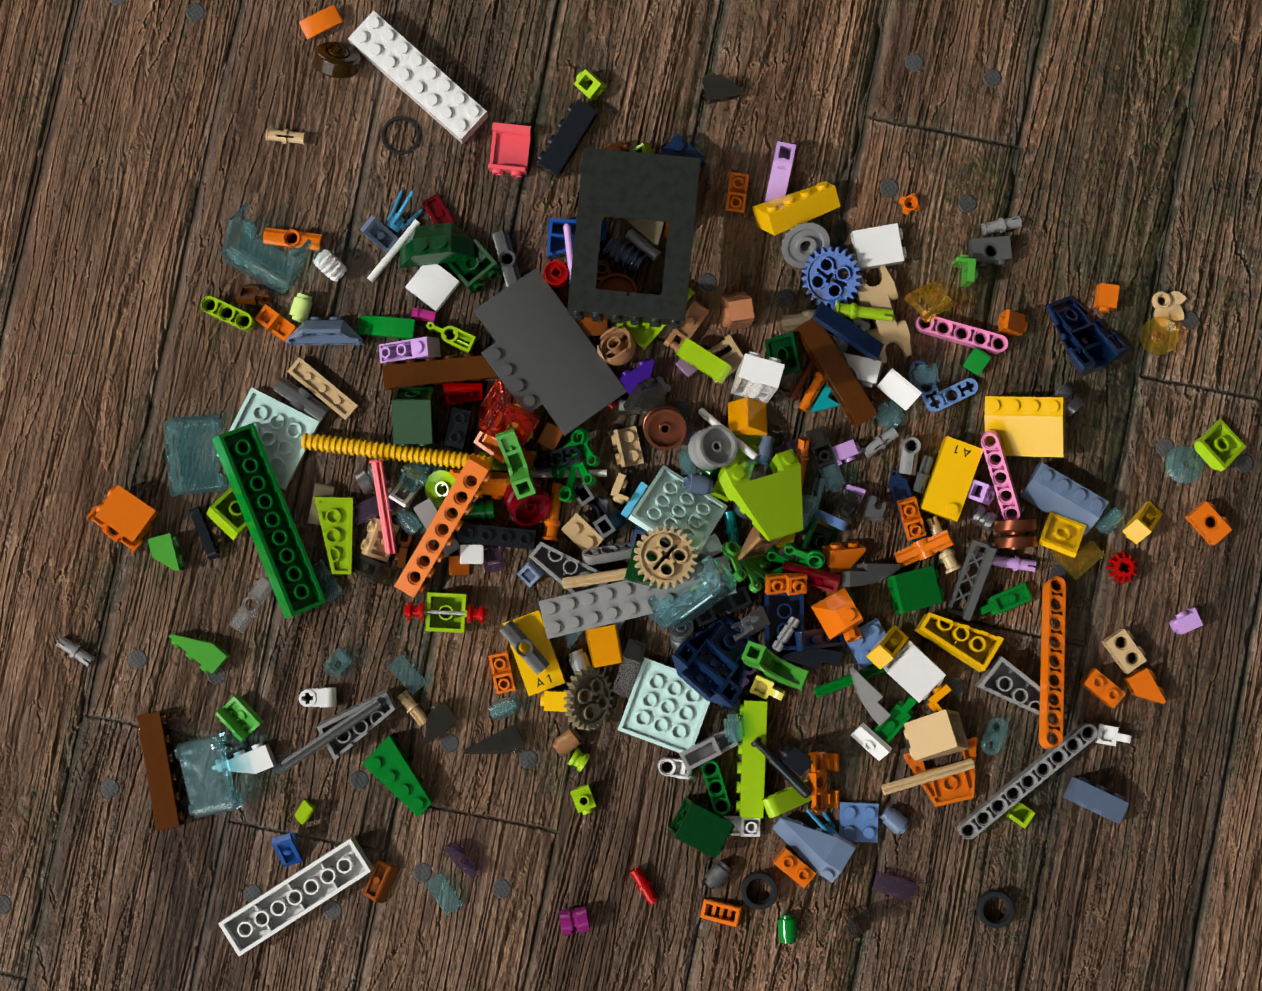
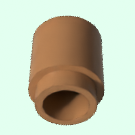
M569 728L557 737L552 745L560 756L567 755L581 744L579 741L581 736L575 729L572 731Z

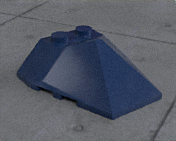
M1072 296L1052 302L1046 306L1071 363L1082 376L1106 367L1129 350L1118 334L1113 330L1110 333L1102 326L1103 322L1100 319L1096 321L1087 314L1089 310Z
M726 615L683 641L673 653L672 658L678 676L706 701L731 707L742 692L743 687L741 686L747 673V665H745L741 657L748 641L755 642V640L750 636L734 641L733 636L740 633L741 630L738 627L732 629L731 626L735 622Z

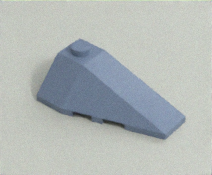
M781 816L772 828L816 873L832 883L840 875L856 849V845L840 835H828L822 832L823 829L816 827L814 830L805 827L804 823L785 816Z

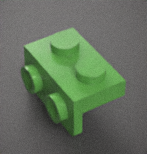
M959 255L951 263V267L962 268L960 287H969L977 280L978 268H976V259L971 258L970 255Z
M239 694L233 696L223 708L215 713L220 721L241 742L264 722Z

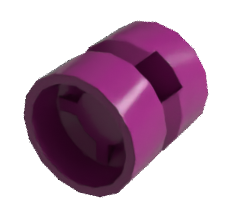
M586 906L576 907L574 911L570 909L559 911L563 936L572 935L576 930L579 933L590 931Z

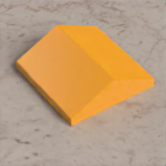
M749 397L729 402L728 428L734 435H767L766 403Z

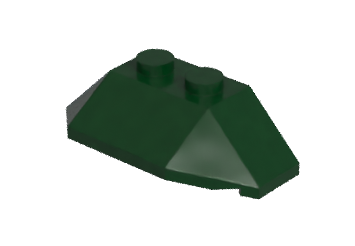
M453 222L415 227L400 248V268L475 260L474 240Z

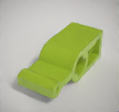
M428 322L426 325L431 332L440 333L445 343L466 353L472 352L477 341L475 336L453 326H446L442 329L435 326L433 322ZM449 331H453L455 335L452 340H448L446 335Z

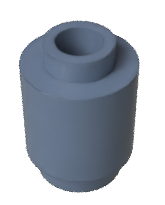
M690 473L688 477L684 478L683 487L688 493L706 495L712 492L713 480L709 479L708 476Z
M888 806L880 815L882 823L895 834H902L909 827L907 824L909 820L896 808Z

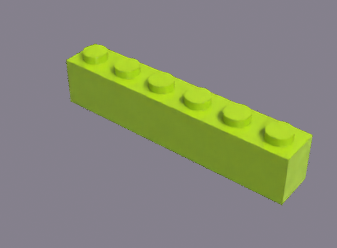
M743 700V704H740L739 715L743 717L742 723H739L738 734L742 735V743L738 742V754H741V762H737V774H740V781H737L736 793H740V800L736 801V812H739L741 818H763L764 804L762 799L764 798L766 756L757 747H752L751 743L759 736L762 739L761 742L766 746L767 701Z

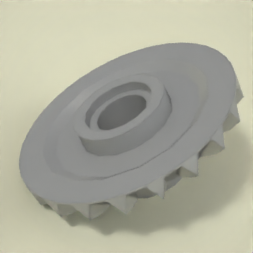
M806 221L803 224L797 223L796 227H791L790 231L785 233L781 246L782 255L791 266L800 269L808 268L804 265V262H811L808 256L812 255L815 257L814 251L818 250L821 253L822 247H825L828 251L830 238L825 228L820 224H815L813 221L811 223Z

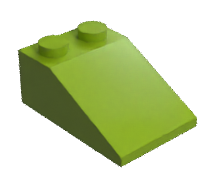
M232 487L215 501L206 513L233 541L248 528Z

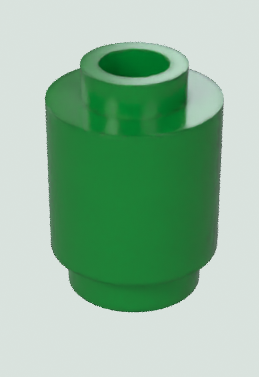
M782 914L781 918H778L779 938H781V943L796 942L798 927L797 918L793 917V914Z

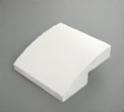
M438 264L424 265L420 267L405 288L438 312L460 284V281Z

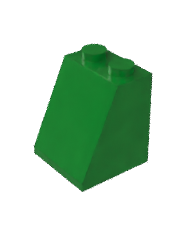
M933 565L886 577L895 614H903L942 603L944 593L942 587L938 586L939 573L937 568L934 569Z

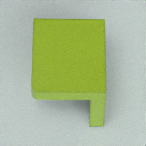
M1017 802L1005 815L1021 827L1026 828L1036 812L1021 802Z

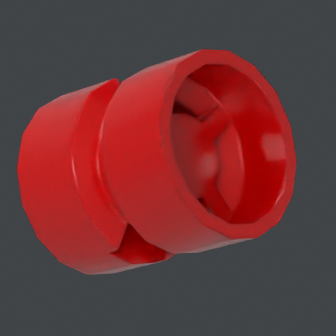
M559 260L549 262L544 268V278L551 288L560 289L569 280L568 268Z

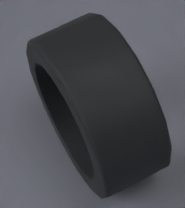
M755 871L748 874L741 883L740 891L742 898L751 908L762 910L774 904L778 888L771 875L766 872ZM763 879L770 885V895L765 901L757 902L750 898L748 886L753 880Z
M988 890L980 895L976 903L977 916L988 927L996 929L1005 927L1014 917V904L1010 897L1002 891ZM991 898H1000L1006 904V914L1000 920H990L984 913V905Z

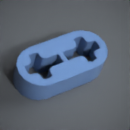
M815 508L812 518H817L844 532L849 524Z

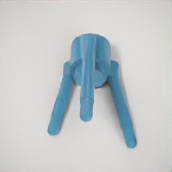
M400 190L392 211L387 218L386 225L397 233L400 229L404 231L423 212V209H420L403 223L405 219L401 217V214L414 194L413 190L407 196L398 213H395L404 192Z
M810 809L806 810L811 818L821 827L820 829H823V833L831 836L833 834L839 835L835 830L836 826L832 823L827 812L822 813L827 821L826 824H823Z

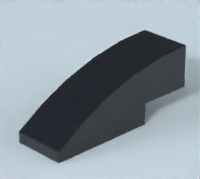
M819 648L805 651H790L781 654L780 658L815 669H819L821 662L840 668L844 653Z

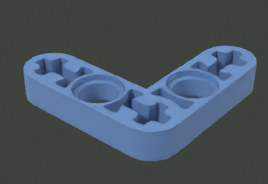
M914 361L909 366V374L916 388L922 392L920 396L930 412L935 413L975 394L978 390L976 380L967 378L939 392L923 361ZM916 364L918 367L922 366L923 369L920 371L922 376L927 375L926 378L919 382L917 378H920L919 373H914L913 371ZM922 382H930L932 387L929 392L922 390ZM966 382L973 384L972 392L966 390L962 392L964 396L961 397V392L957 386H960V389L967 386ZM949 390H954L957 393L956 400L951 401L947 398ZM932 392L936 393L932 397L935 401H939L937 409L934 406H930L932 399L931 397L926 399V395H930Z

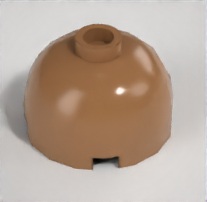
M624 327L608 329L601 335L600 345L597 344L599 356L613 366L628 363L636 351L635 339Z

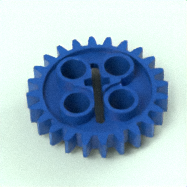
M829 246L827 251L825 247H822L821 253L818 250L814 251L815 257L812 255L808 256L811 262H804V265L808 268L802 270L806 274V276L801 278V280L806 281V284L802 287H808L809 290L805 294H812L811 301L817 298V305L824 302L828 306L830 303L833 309L836 301L840 303L844 301L846 304H849V298H856L853 292H860L857 286L863 283L858 278L864 275L858 274V271L862 267H856L859 260L853 261L854 254L847 255L848 249H844L841 252V248L838 246L834 251L833 246ZM826 259L832 263L830 269H827L824 265ZM842 268L848 271L849 275L847 278L841 275ZM832 273L834 274L833 278H835V280L831 281V277L829 276ZM817 276L823 279L822 286L816 283ZM839 281H844L845 283H847V286H844V284H842ZM834 285L839 287V295L833 293L832 288Z

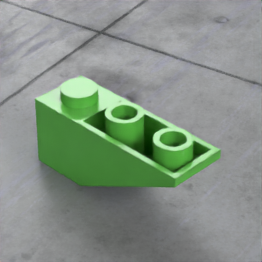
M170 634L168 636L172 639L171 643L176 648L185 650V655L193 662L196 660L200 663V668L207 674L217 673L231 656L217 643L178 634Z

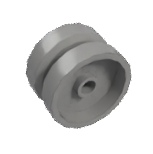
M713 425L695 432L688 444V453L691 461L703 470H714L730 464L735 459L738 451L735 435L729 428L723 425Z

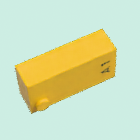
M949 436L944 437L930 475L931 477L921 499L919 510L951 522H958L983 449Z
M538 610L513 619L515 624L550 663L537 675L511 645L528 695L531 696L566 683L551 639H547L541 611ZM522 642L519 645V649L522 652H528L530 645L527 642Z

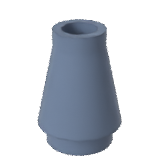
M763 435L756 451L759 456L755 462L764 465L770 464L773 459V437Z

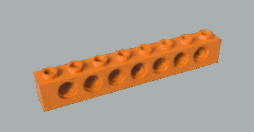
M473 454L468 458L394 587L413 598L418 593L422 594L427 586L424 583L427 577L431 579L436 570L434 568L435 563H440L445 555L442 551L445 546L449 547L455 537L452 534L455 530L459 531L463 525L462 517L464 514L468 515L471 511L473 498L478 499L483 490L480 488L482 483H487L492 473L489 471L492 466ZM469 476L476 477L477 483L470 482ZM459 492H465L468 498L462 499ZM450 508H455L458 511V515H453L450 512ZM441 524H446L449 531L442 530ZM431 540L438 541L439 547L433 546ZM422 556L429 557L430 563L423 561ZM413 572H418L421 575V578H416L413 575Z

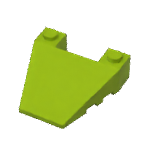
M793 449L775 454L769 464L773 472L771 475L750 481L741 464L725 469L719 479L729 500H733L740 507L739 510L742 514H746L753 521L752 524L768 542L803 530L801 465Z

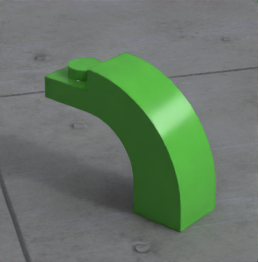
M514 428L495 434L506 462L510 482L517 500L536 494L532 474Z

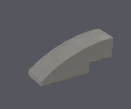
M431 498L413 508L426 530L438 511ZM441 524L442 530L449 531L446 524ZM454 538L449 547L445 546L442 551L445 553L444 557L460 549V544L456 538ZM433 540L437 547H439L438 541Z
M852 666L850 672L856 693L871 717L881 726L891 716L878 702L883 696Z
M727 727L684 750L679 755L686 770L690 771L734 748L738 743L731 728Z

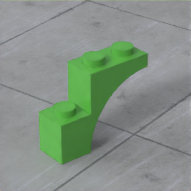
M748 641L741 657L745 665L763 671L767 678L803 691L810 674L809 671L779 658L766 646L752 641Z

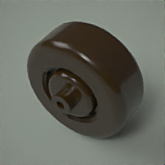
M325 42L316 47L314 66L320 73L332 78L346 79L355 76L359 72L361 56L354 47L340 42Z

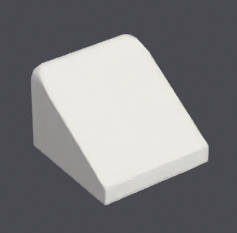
M460 545V564H483V545Z

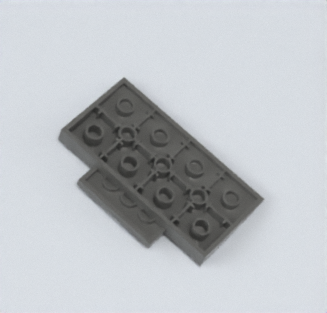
M537 268L474 310L478 319L495 340V343L481 352V354L526 416L542 405L562 434L567 436L627 392L607 363L599 356L596 348L577 322L572 319V316H569L568 310Z

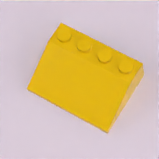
M985 396V431L995 430L998 432L1005 456L1064 458L1065 398ZM993 436L985 437L986 442L989 444L996 442Z

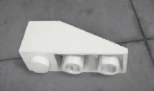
M261 742L251 746L252 750L245 753V750L234 753V758L227 760L224 757L215 761L216 765L211 768L212 770L257 774L276 766L277 763L269 743L263 745Z

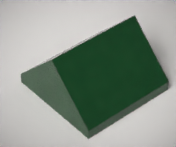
M795 331L764 340L768 360L769 357L780 359L781 364H785L782 375L802 371Z
M812 518L799 549L806 552L812 550L822 552L823 546L835 542L839 529L817 518Z

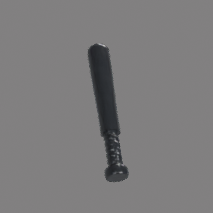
M758 736L751 743V746L757 747L766 756L768 762L803 798H808L812 794V789L784 764L776 754H773L761 742L762 739Z

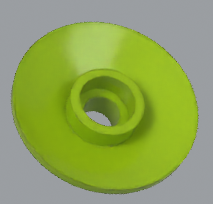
M438 470L433 472L425 484L427 499L431 498L437 508H440L456 481L449 471Z

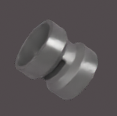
M980 504L970 520L974 523H979L984 530H988L997 515L986 511V507Z

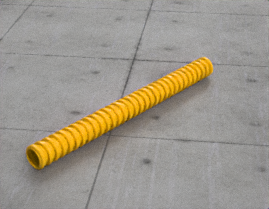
M306 432L303 434L301 442L303 450L308 448L310 451L312 449L315 451L320 450L321 452L326 450L327 453L332 451V453L338 452V454L344 453L345 455L350 453L351 456L356 454V456L362 455V457H366L367 455L369 458L374 456L375 459L380 457V459L386 458V460H389L391 458L392 461L398 459L399 462L401 460H404V462L410 461V463L415 461L416 464L422 462L424 465L425 463H428V465L434 464V466L440 464V467L446 465V467L452 466V468H455L456 466L458 469L464 467L471 456L468 452L463 454V452L457 453V451H454L452 453L450 450L445 452L444 449L439 451V449L433 450V448H430L428 450L426 447L421 449L419 446L417 448L415 446L409 447V445L404 447L397 446V444L391 445V443L385 444V442L380 444L379 441L374 443L373 441L368 442L364 440L363 442L361 439H358V441L354 438L350 440V438L344 439L340 437L339 439L337 436L332 438L330 435L326 437V435L320 436V434L314 436L313 433L308 435ZM475 455L478 458L490 464L493 468L492 455H490L489 457H487V455Z

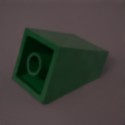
M395 387L391 399L394 444H399L400 446H408L410 444L427 446L432 444L434 439V387Z
M686 796L668 831L674 838L716 858L724 849L723 843L726 837L729 838L733 832V823Z

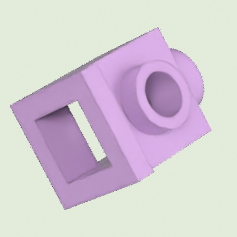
M853 439L830 448L836 466L842 464L841 460L847 463L854 460L855 455L861 453L858 442L854 443Z
M973 479L967 498L989 506L990 502L994 499L995 488ZM980 486L977 495L974 496L977 487Z
M1195 607L1187 608L1188 613L1185 610L1175 614L1176 618L1169 622L1173 632L1182 635L1203 626Z

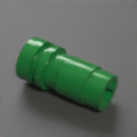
M494 500L480 501V503L471 502L473 505L468 515L464 514L461 520H474L477 518L486 520L487 517L488 519H495L496 508Z

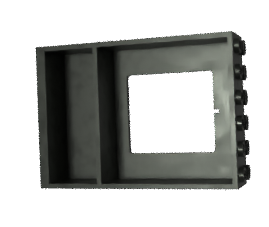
M584 148L567 309L569 316H573L572 319L584 320V317H588L596 322H603V319H609L612 323L622 324L623 321H630L631 325L650 323L651 327H661V324L669 325L671 329H680L681 326L685 327L701 158ZM604 216L660 221L669 224L661 295L630 292V296H627V292L596 289L602 218Z

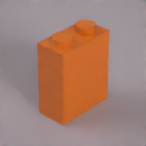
M117 485L110 489L105 503L102 502L97 507L95 517L131 542L137 544L159 512L122 486Z

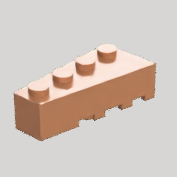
M744 291L721 294L724 308L722 323L723 327H727V332L750 328L755 318L751 297Z

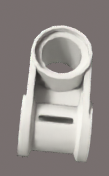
M336 687L305 689L299 695V702L304 707H337ZM307 693H309L310 696H313V699L310 700L309 703L307 699H304V696H306Z
M663 757L658 761V770L662 775L693 780L692 770H686L685 773L686 767L681 758ZM668 761L672 764V768L665 772L661 766L664 762Z

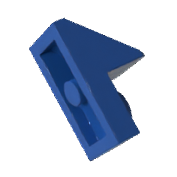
M295 833L271 838L272 845L284 867L303 862Z

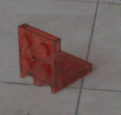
M498 379L478 409L481 432L496 438L495 434L512 429L508 425L515 422L518 424V427L514 428L522 447L540 421L539 416L506 401L504 384Z

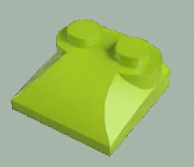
M1221 418L1194 443L1196 452L1212 469L1218 471L1225 470L1246 448L1245 444Z

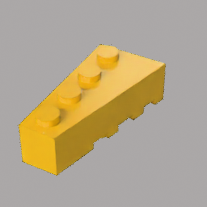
M823 181L815 186L752 206L757 227L775 236L791 229V227H796L797 223L802 224L841 206L836 186Z
M930 612L924 614L914 630L978 672L986 670L1004 640L1003 637L974 629L968 625L954 622Z

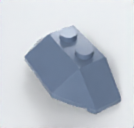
M310 317V320H305L286 339V344L289 346L365 345V341L344 320H341V317H329V320H322L321 317Z

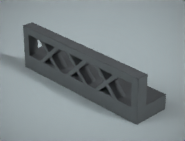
M972 539L948 604L947 612L962 616L964 620H971L997 550L995 546ZM975 545L985 548L984 554L978 558H975L973 554ZM976 563L978 567L977 573L969 576L966 571L967 566ZM969 580L971 589L962 594L960 585ZM962 598L965 603L963 611L953 609L954 602Z

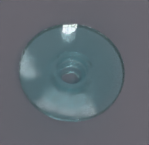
M1178 446L1172 449L1165 460V469L1168 476L1181 484L1197 480L1202 474L1204 467L1203 458L1196 452L1195 448L1190 446ZM1184 461L1189 462L1188 468L1184 467Z

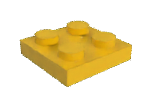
M1049 512L1038 544L1075 558L1087 525Z

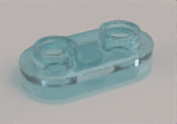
M994 717L989 720L980 744L984 753L995 755L1000 751L1008 729L1004 719ZM996 723L1000 725L998 730H994V724ZM989 741L993 742L992 748L987 747Z

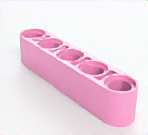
M923 314L915 321V329L922 334L972 348L976 346L982 351L999 354L1008 347V340L1003 335L930 314ZM921 319L928 321V328L921 327ZM940 324L945 325L947 333H941L938 326ZM961 329L965 332L966 336L964 339L957 336V330ZM976 335H981L984 338L983 344L976 342ZM995 340L1001 341V349L995 348Z
M987 430L982 436L981 445L1005 521L1019 520L1021 507L1000 436L995 430ZM993 436L996 442L989 444L986 442L985 437ZM998 454L1001 460L994 462L991 460V455ZM1002 472L1006 475V479L999 480L996 474ZM1007 490L1011 492L1012 496L1004 498L1001 493ZM1015 509L1017 515L1009 516L1007 510Z

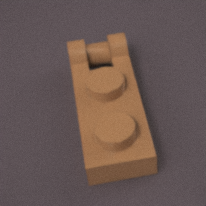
M694 300L686 311L685 327L681 326L680 329H673L663 344L666 347L670 346L676 353L685 338H692L710 311ZM676 336L682 339L680 344L674 341Z

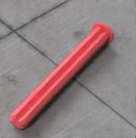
M381 458L370 460L369 463L372 465L385 553L391 555L395 554L397 550L383 461L385 460Z

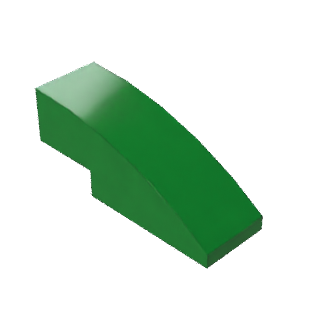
M360 316L358 335L390 339H414L417 321L415 319Z

